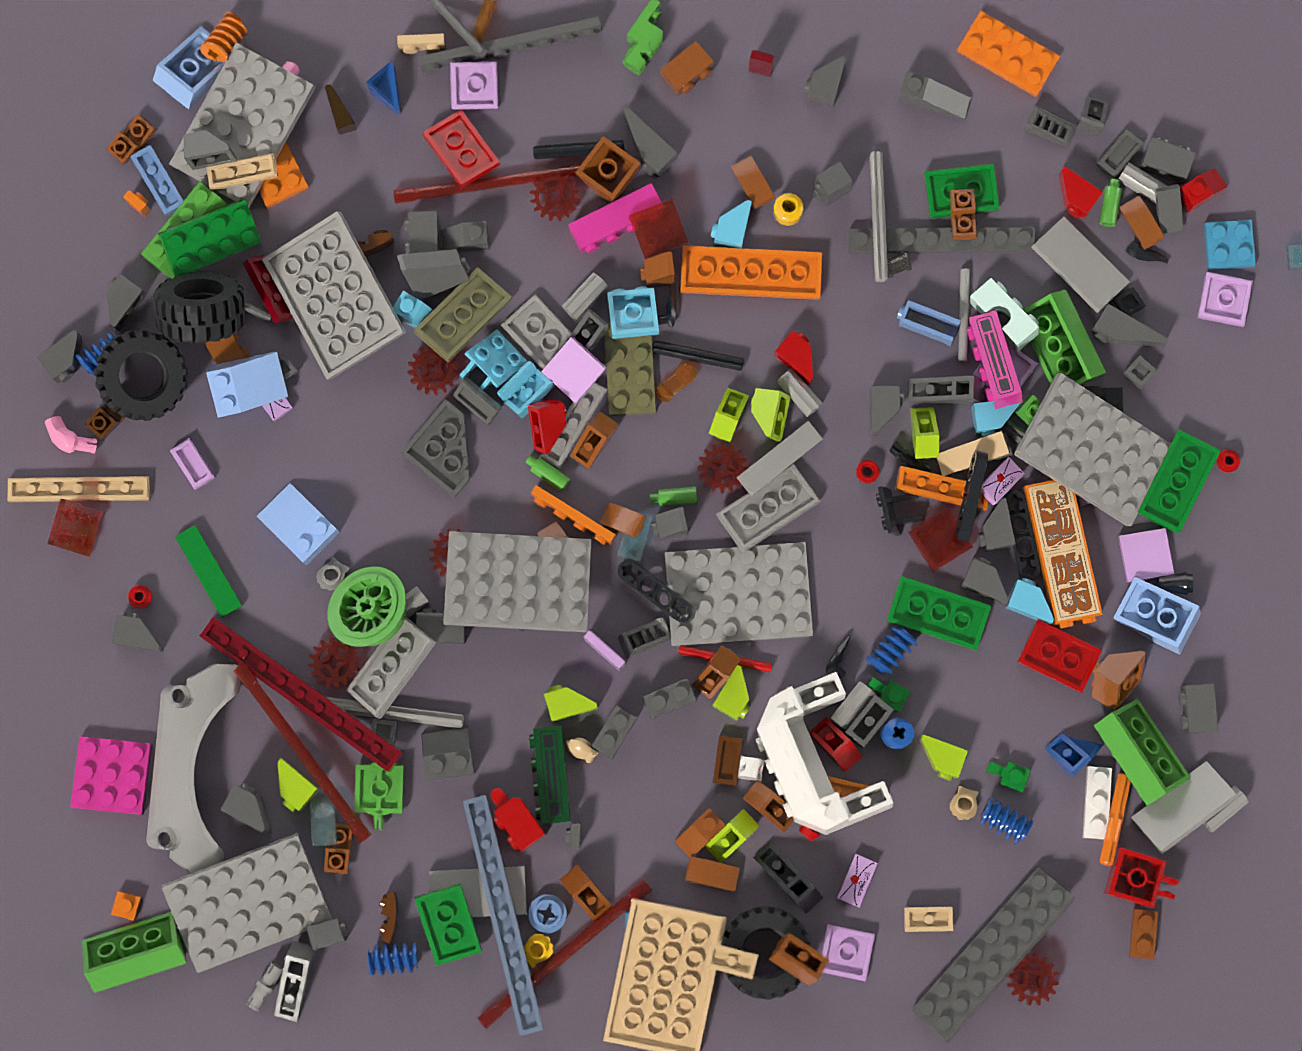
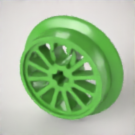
M366 567L348 575L333 592L328 606V623L335 637L341 642L355 647L375 646L391 639L399 631L406 617V594L401 580L395 573L382 567ZM364 592V596L361 597V598H358L359 595H361V594ZM354 601H358L356 607H352ZM350 613H358L354 616L349 617Z

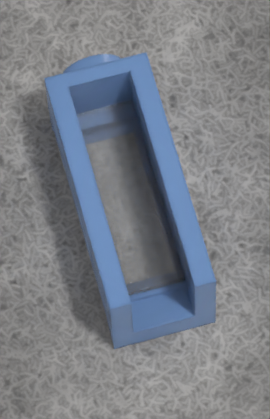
M909 300L906 307L901 305L897 315V319H900L899 327L935 339L950 347L961 321Z

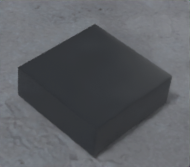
M1134 287L1112 300L1118 310L1129 316H1132L1146 306Z

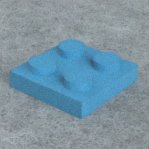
M1252 220L1207 222L1204 224L1208 270L1256 266Z

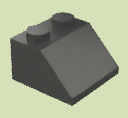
M468 727L421 734L426 781L475 774Z
M244 783L241 786L234 784L221 811L262 833H270L271 826L263 798L257 795L258 789Z

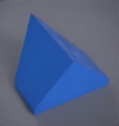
M392 62L385 65L366 83L373 97L394 113L399 114L401 111L396 71Z
M1061 733L1045 750L1069 776H1072L1096 755L1103 744L1065 736Z

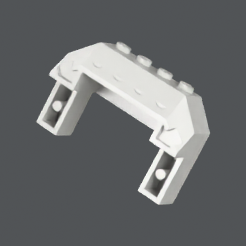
M837 672L796 689H793L791 686L771 697L757 728L759 738L755 739L760 752L765 751L768 759L764 762L769 774L773 772L777 781L774 782V786L778 795L783 794L786 800L783 807L788 818L793 817L796 823L825 835L893 807V801L884 781L840 799L838 792L834 793L803 721V716L845 699L846 693Z

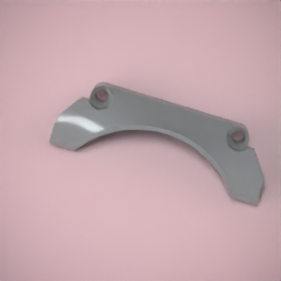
M213 664L187 678L186 686H166L160 695L146 841L148 846L153 849L170 850L169 858L189 874L224 861V852L207 831L197 807L194 792V766L200 741L209 723L217 712L240 692L242 667L240 665ZM174 690L178 694L176 702L172 698V693ZM160 833H162L164 836L162 844H159L158 842V836L160 835Z

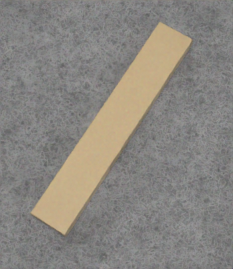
M149 476L8 478V502L150 500Z

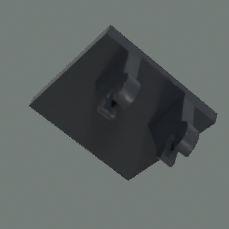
M883 486L878 487L879 493L876 494V500L879 508L882 507L884 516L881 517L883 529L887 530L889 534L895 536L902 535L901 525L925 520L924 515L896 520L893 503L916 499L920 496L904 494L893 497L891 489Z

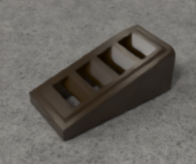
M330 84L325 85L338 133L341 135L357 130L354 120Z

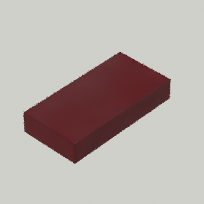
M752 50L748 71L771 77L774 55Z

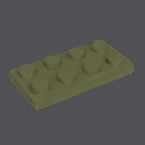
M478 267L468 276V281L461 283L414 329V334L448 363L512 300L511 295Z
M608 322V332L605 334L609 416L656 414L652 336L612 339L611 324Z

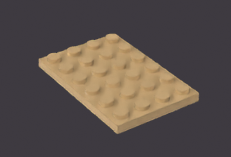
M632 898L603 1041L651 1051H700L716 973L715 969L705 967L710 944L721 945L727 917Z

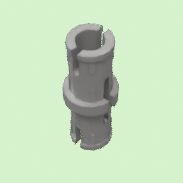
M271 962L262 979L256 982L257 986L246 1002V1005L255 1011L260 1010L268 995L273 993V987L283 973L282 967Z

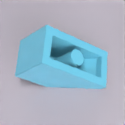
M747 200L719 217L718 224H713L711 237L715 238L714 245L726 248H742L752 201Z
M405 291L402 292L393 306L398 318L413 328H416L433 311L425 303Z
M993 402L974 403L971 409L975 435L981 434L982 437H986L999 432L1020 403L999 409L994 408Z
M1023 578L1022 581L1017 580L1005 608L1034 620L1039 619L1049 625L1052 624L1054 620L1041 589L1035 586L1036 582Z

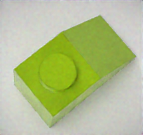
M727 387L708 434L731 442L749 395Z
M756 388L751 400V412L765 435L781 442L791 396L781 391Z
M934 407L910 409L915 459L939 457V430Z
M739 665L736 666L712 707L735 721L739 717L744 719L750 709V706L747 705L749 696L742 668Z
M561 685L548 688L549 693L544 694L552 722L598 709L594 701L567 687L562 688Z
M924 734L921 735L919 740L933 770L939 772L938 777L949 781L952 778H959L968 751Z
M280 758L278 761L280 796L285 799L283 804L293 812L295 809L302 811L320 789L287 761Z
M743 809L705 847L722 863L760 825Z

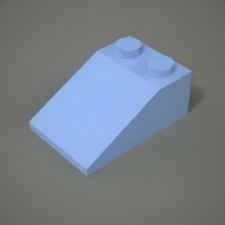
M202 26L157 65L153 81L187 109L193 106L213 85L225 63L210 60L202 54L200 47L210 35Z
M277 351L208 366L206 374L218 418L241 413L288 397Z
M290 483L257 515L306 566L340 533Z
M1134 577L1114 616V620L1154 643L1180 655L1201 615V611L1198 605Z

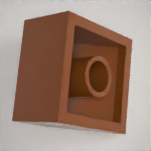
M603 136L575 174L594 193L608 203H612L620 198L639 173L641 163Z
M1136 651L1111 654L1103 662L1099 661L1093 669L1092 697L1116 711L1142 680L1146 653Z

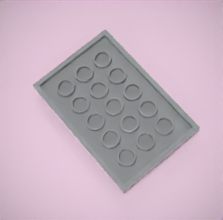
M236 43L186 134L198 130L208 131L229 145L237 160L274 153L277 159L316 86ZM183 138L169 164L209 186L207 168L192 170L184 159ZM264 180L218 189L216 191L234 201L245 199L248 207H250Z
M336 211L262 259L327 380L333 379L406 333L340 211Z
M1057 373L1014 455L1122 524L1132 526L1171 443L1064 374Z
M449 531L444 625L587 632L591 539Z
M806 542L753 546L744 553L741 552L739 547L665 552L667 586L695 608V617L689 623H680L669 616L672 647L813 636ZM668 592V604H669L670 601H671V595H670L669 592ZM678 605L673 607L681 612L680 618L688 616L686 612L687 607L685 609Z
M298 833L163 884L161 887L197 973L308 931V926L332 920L331 913Z

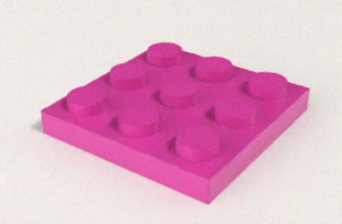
M79 736L71 808L143 815L152 744Z

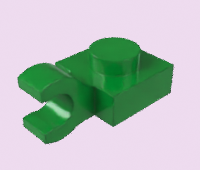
M871 678L867 685L870 689L881 694L879 698L897 712H900L911 692L891 680L888 681L887 685H884L877 679Z
M989 762L986 772L1001 777L1000 785L1018 792H1023L1031 771L1011 762H1007L1005 768Z

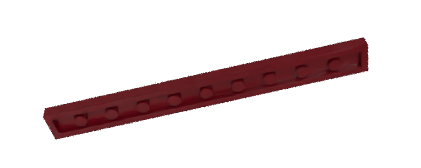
M212 617L199 635L387 772H391L403 755L402 751L217 618Z

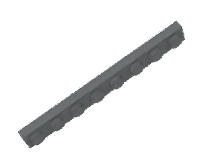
M599 17L482 42L480 44L487 50L483 57H480L468 45L419 56V62L422 72L434 73L442 67H450V63L482 62L487 57L502 58L510 52L524 53L532 47L546 48L559 41L569 43L577 37L591 38L601 32Z
M1035 227L976 228L977 237L970 240H953L952 228H886L887 253L1034 252L1035 250L1032 246L1035 244ZM849 229V254L874 253L873 229Z

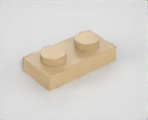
M444 34L397 35L399 50L406 54H414L418 50L437 53L440 50L446 49Z
M904 908V932L953 931V908Z
M711 943L705 967L752 979L758 955Z

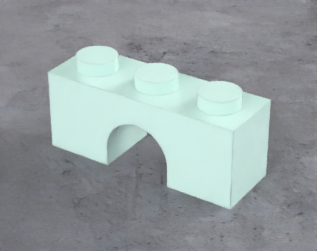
M990 278L970 296V304L980 314L995 310L997 313L1006 314L1010 321L1002 328L1005 340L1019 352L1039 334V323L1033 315H1027L1022 310L1023 306L1016 298L1011 299L1006 294L1007 290L1000 282L996 283Z

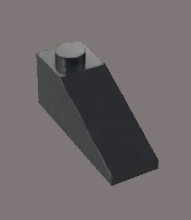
M771 841L753 857L806 914L823 898L810 881Z

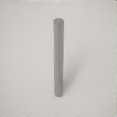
M970 269L960 270L959 320L961 321L959 325V362L968 361V335L966 327H968Z

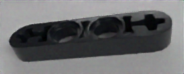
M975 450L971 458L955 530V540L967 543L972 533L988 461V453Z
M1013 490L1005 498L1015 539L1013 551L1017 571L1021 579L1034 580L1040 574V564L1027 501L1022 492ZM1012 495H1015L1016 499H1021V502L1018 504V511L1024 510V514L1018 513L1011 516V512H1015L1014 504H1009ZM1016 518L1025 520L1026 528L1024 530L1018 531L1014 528L1013 522ZM1027 541L1031 546L1030 552L1027 554L1021 553L1018 549L1019 542ZM1032 555L1033 559L1029 560V565L1031 568L1034 567L1035 571L1032 573V576H1029L1028 573L1023 572V569L1027 566L1026 560L1021 562L1020 558H1028Z
M625 560L619 564L617 571L619 577L680 623H689L694 619V606L638 563ZM625 567H632V571L640 576L637 579L631 575L625 576L627 573L624 570ZM646 578H650L653 582V587L650 591L642 589V582ZM664 592H669L671 595V601L667 605H662L660 602V596ZM675 605L684 609L687 607L686 612L688 616L680 618L681 612L673 607Z

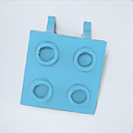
M495 330L465 353L471 362L461 372L460 377L464 379L466 375H469L478 366L488 376L479 387L485 392L492 383L496 388L516 374L519 368L528 361L498 330Z

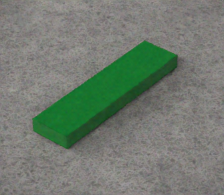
M194 525L175 536L221 618L241 608L240 600L197 526Z

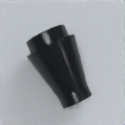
M1183 572L1159 577V588L1167 592L1184 595L1193 593V574Z

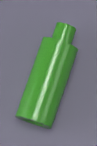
M1111 179L1110 185L1105 187L1099 220L1100 225L1116 226L1122 189L1119 188L1120 181L1117 179Z
M530 455L525 462L532 467L530 469L532 473L560 493L570 481L569 477L541 457L536 459Z
M696 486L658 489V493L650 494V503H659V506L697 503Z

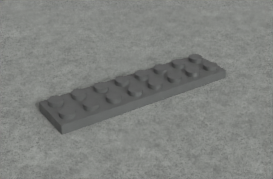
M1038 867L914 1006L912 1011L949 1043L1075 901L1074 896Z

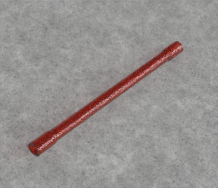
M582 163L481 178L462 189L457 182L393 190L395 204L412 202L418 199L576 177L575 172Z
M246 663L238 666L234 673L251 692L346 821L360 843L365 841L372 835L344 800L260 686L257 678Z
M643 879L625 897L530 975L533 988L631 907L632 898L642 900L648 895L652 888ZM508 993L499 1002L493 1004L477 1017L486 1029L512 1006L510 994Z

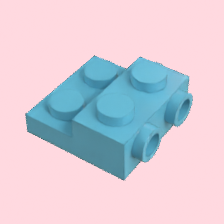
M642 286L637 287L635 290L615 289L612 292H607L612 339L659 334L654 288Z

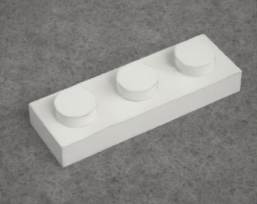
M1087 766L1083 838L1104 839L1110 811L1112 768Z

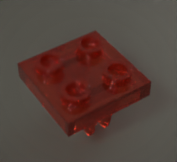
M672 199L628 215L644 259L689 243Z
M60 499L47 544L90 557L102 511L66 499Z
M949 507L908 532L932 572H935L973 548L970 541L966 543L955 540L957 520Z

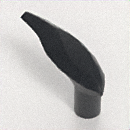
M1132 243L1125 250L1130 256L1139 260L1159 261L1168 264L1169 259L1149 248L1144 250L1137 243Z
M675 283L671 284L669 300L666 306L667 315L657 316L658 325L668 324L672 328L675 324L677 309Z
M848 634L829 660L826 666V674L837 672L839 679H842L846 674L838 664L843 658L851 635Z

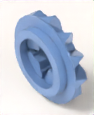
M542 895L531 903L528 916L531 925L536 930L542 933H553L559 930L565 923L567 911L564 903L558 897ZM552 904L551 912L558 916V918H549L546 924H543L544 915L537 911L546 910Z

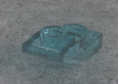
M335 797L311 799L313 847L337 845Z

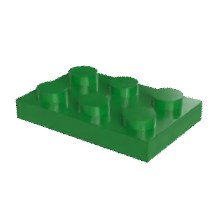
M994 164L924 172L930 219L951 217L950 190L974 189L975 214L999 211Z
M461 883L415 896L414 900L436 966L482 952L481 943Z

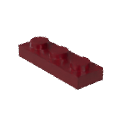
M265 255L247 259L243 265L274 323L293 319L287 304L262 260Z

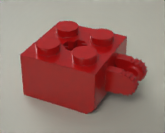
M493 789L490 797H492L493 802L497 806V809L494 811L496 816L493 819L500 830H507L510 835L507 837V840L514 850L519 848L520 851H525L546 836L523 800L514 797L509 799L502 789Z
M1117 848L1104 894L1154 908L1157 896L1171 900L1175 898L1172 892L1159 890L1161 881L1169 885L1178 886L1179 880L1163 875L1166 861L1128 849ZM1134 871L1140 877V881H1135V884L1131 879V874H1135Z

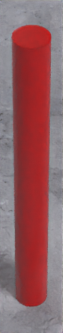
M679 645L678 654L710 660L715 653L714 651ZM740 657L741 660L738 665L741 667L771 672L772 663Z

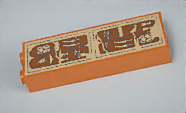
M1055 480L1025 486L1022 490L1027 501L1048 606L1054 618L1053 626L1060 625V629L1074 626V622L1083 620V624L1096 622L1097 617L1103 614L1075 493Z

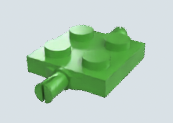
M376 763L356 765L354 813L374 815L373 830H383V816L390 813L403 814L404 766L395 765L389 773Z

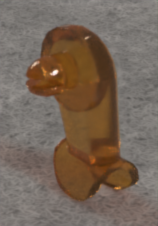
M690 363L680 364L664 382H660L655 388L657 397L663 402H669L675 393L695 380L697 375L696 368Z

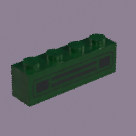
M562 726L534 728L533 734H529L530 749L535 748V758H531L532 772H537V782H533L534 796H539L540 804L535 806L536 820H541V824L571 822Z

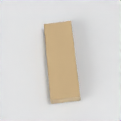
M274 153L206 167L209 188L212 191L279 177Z
M1003 431L940 452L937 461L942 476H948L968 469L975 450L988 453V461L1010 454Z

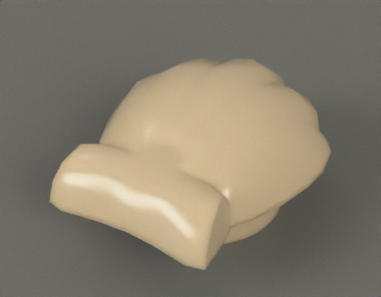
M575 738L566 741L567 751L572 756L583 759L587 763L593 762L594 758L599 754V752L591 748V743L586 739Z
M959 786L958 793L950 803L952 814L959 820L973 818L977 811L976 797L979 792Z

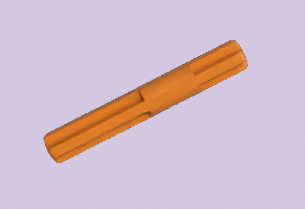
M1124 773L1118 774L1099 860L1101 864L1106 866L1114 864L1131 781Z

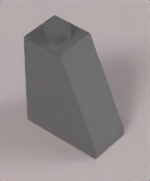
M457 249L408 253L397 256L404 277L415 297L420 301L469 280L467 270L470 269L465 256L460 257Z

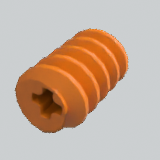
M227 12L200 47L205 57L220 62L228 60L234 45L242 42L243 37L247 35V29L240 17L232 12Z

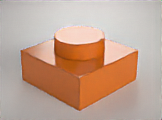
M128 190L123 196L127 203L144 217L150 211L146 204L148 200L139 192L133 194Z
M117 891L111 915L135 921L142 897Z

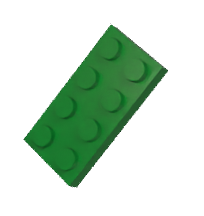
M245 199L158 233L174 277L179 274L185 275L262 243Z
M1178 429L1138 510V514L1176 534H1180L1221 450Z
M901 576L886 621L977 651L991 606Z

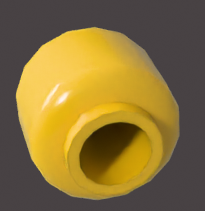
M792 193L780 195L775 200L773 215L776 221L785 226H792L798 223L804 211L802 200Z

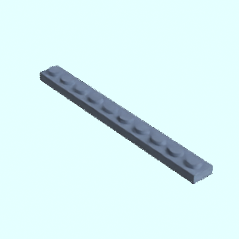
M487 796L464 800V809L519 1035L523 1036L542 1031L544 1029Z

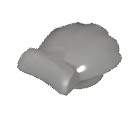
M333 557L330 563L323 566L317 572V583L324 590H335L344 580V576L350 568Z

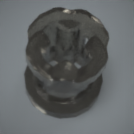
M902 251L898 256L887 259L889 278H893L894 274L904 270H912L910 260L905 251Z

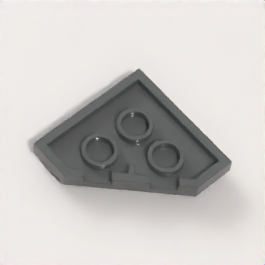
M445 399L400 453L452 497L456 498L470 481L464 414Z

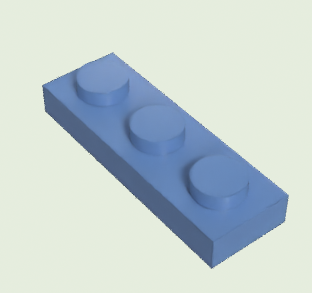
M149 145L130 157L164 215L167 217L178 209L183 203V199L153 148Z

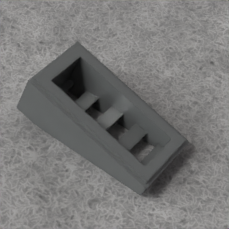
M1035 106L1024 131L1067 148L1076 125ZM1038 117L1042 118L1039 127L1035 125ZM1046 121H1049L1051 123L1046 131L1043 128ZM1055 124L1059 125L1056 135L1052 134ZM1063 128H1066L1068 130L1064 139L1060 138Z
M663 617L618 636V641L627 659L671 639V633ZM656 625L658 626L659 631L662 635L661 638L658 637L654 629V626ZM647 629L649 630L651 637L653 639V641L651 642L645 631ZM638 633L640 634V636H641V638H642V640H643V643H644V645H642V646H641V644H640V642H639V640H638V637H637V635H636V634H638ZM630 637H631V640H632V642H633V644H634V646H635L634 649L632 648L631 643H630V641H629V639H628V638H630Z

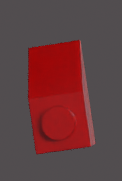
M1064 166L1059 173L1064 206L1068 209L1067 211L1070 215L1084 220L1103 192Z
M1214 168L1197 176L1180 188L1181 202L1187 211L1191 212L1228 187Z
M793 330L775 350L774 356L789 369L792 368L805 383L810 385L813 380L810 340L803 333L799 332L797 334Z
M553 398L528 405L534 450L544 454L550 453L566 426V407L563 402Z
M827 717L809 731L813 739L844 772L863 757L851 740Z

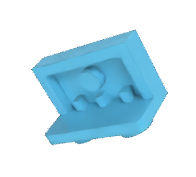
M528 361L501 387L497 394L510 409L523 419L529 413L528 405L540 402L555 385L531 361Z

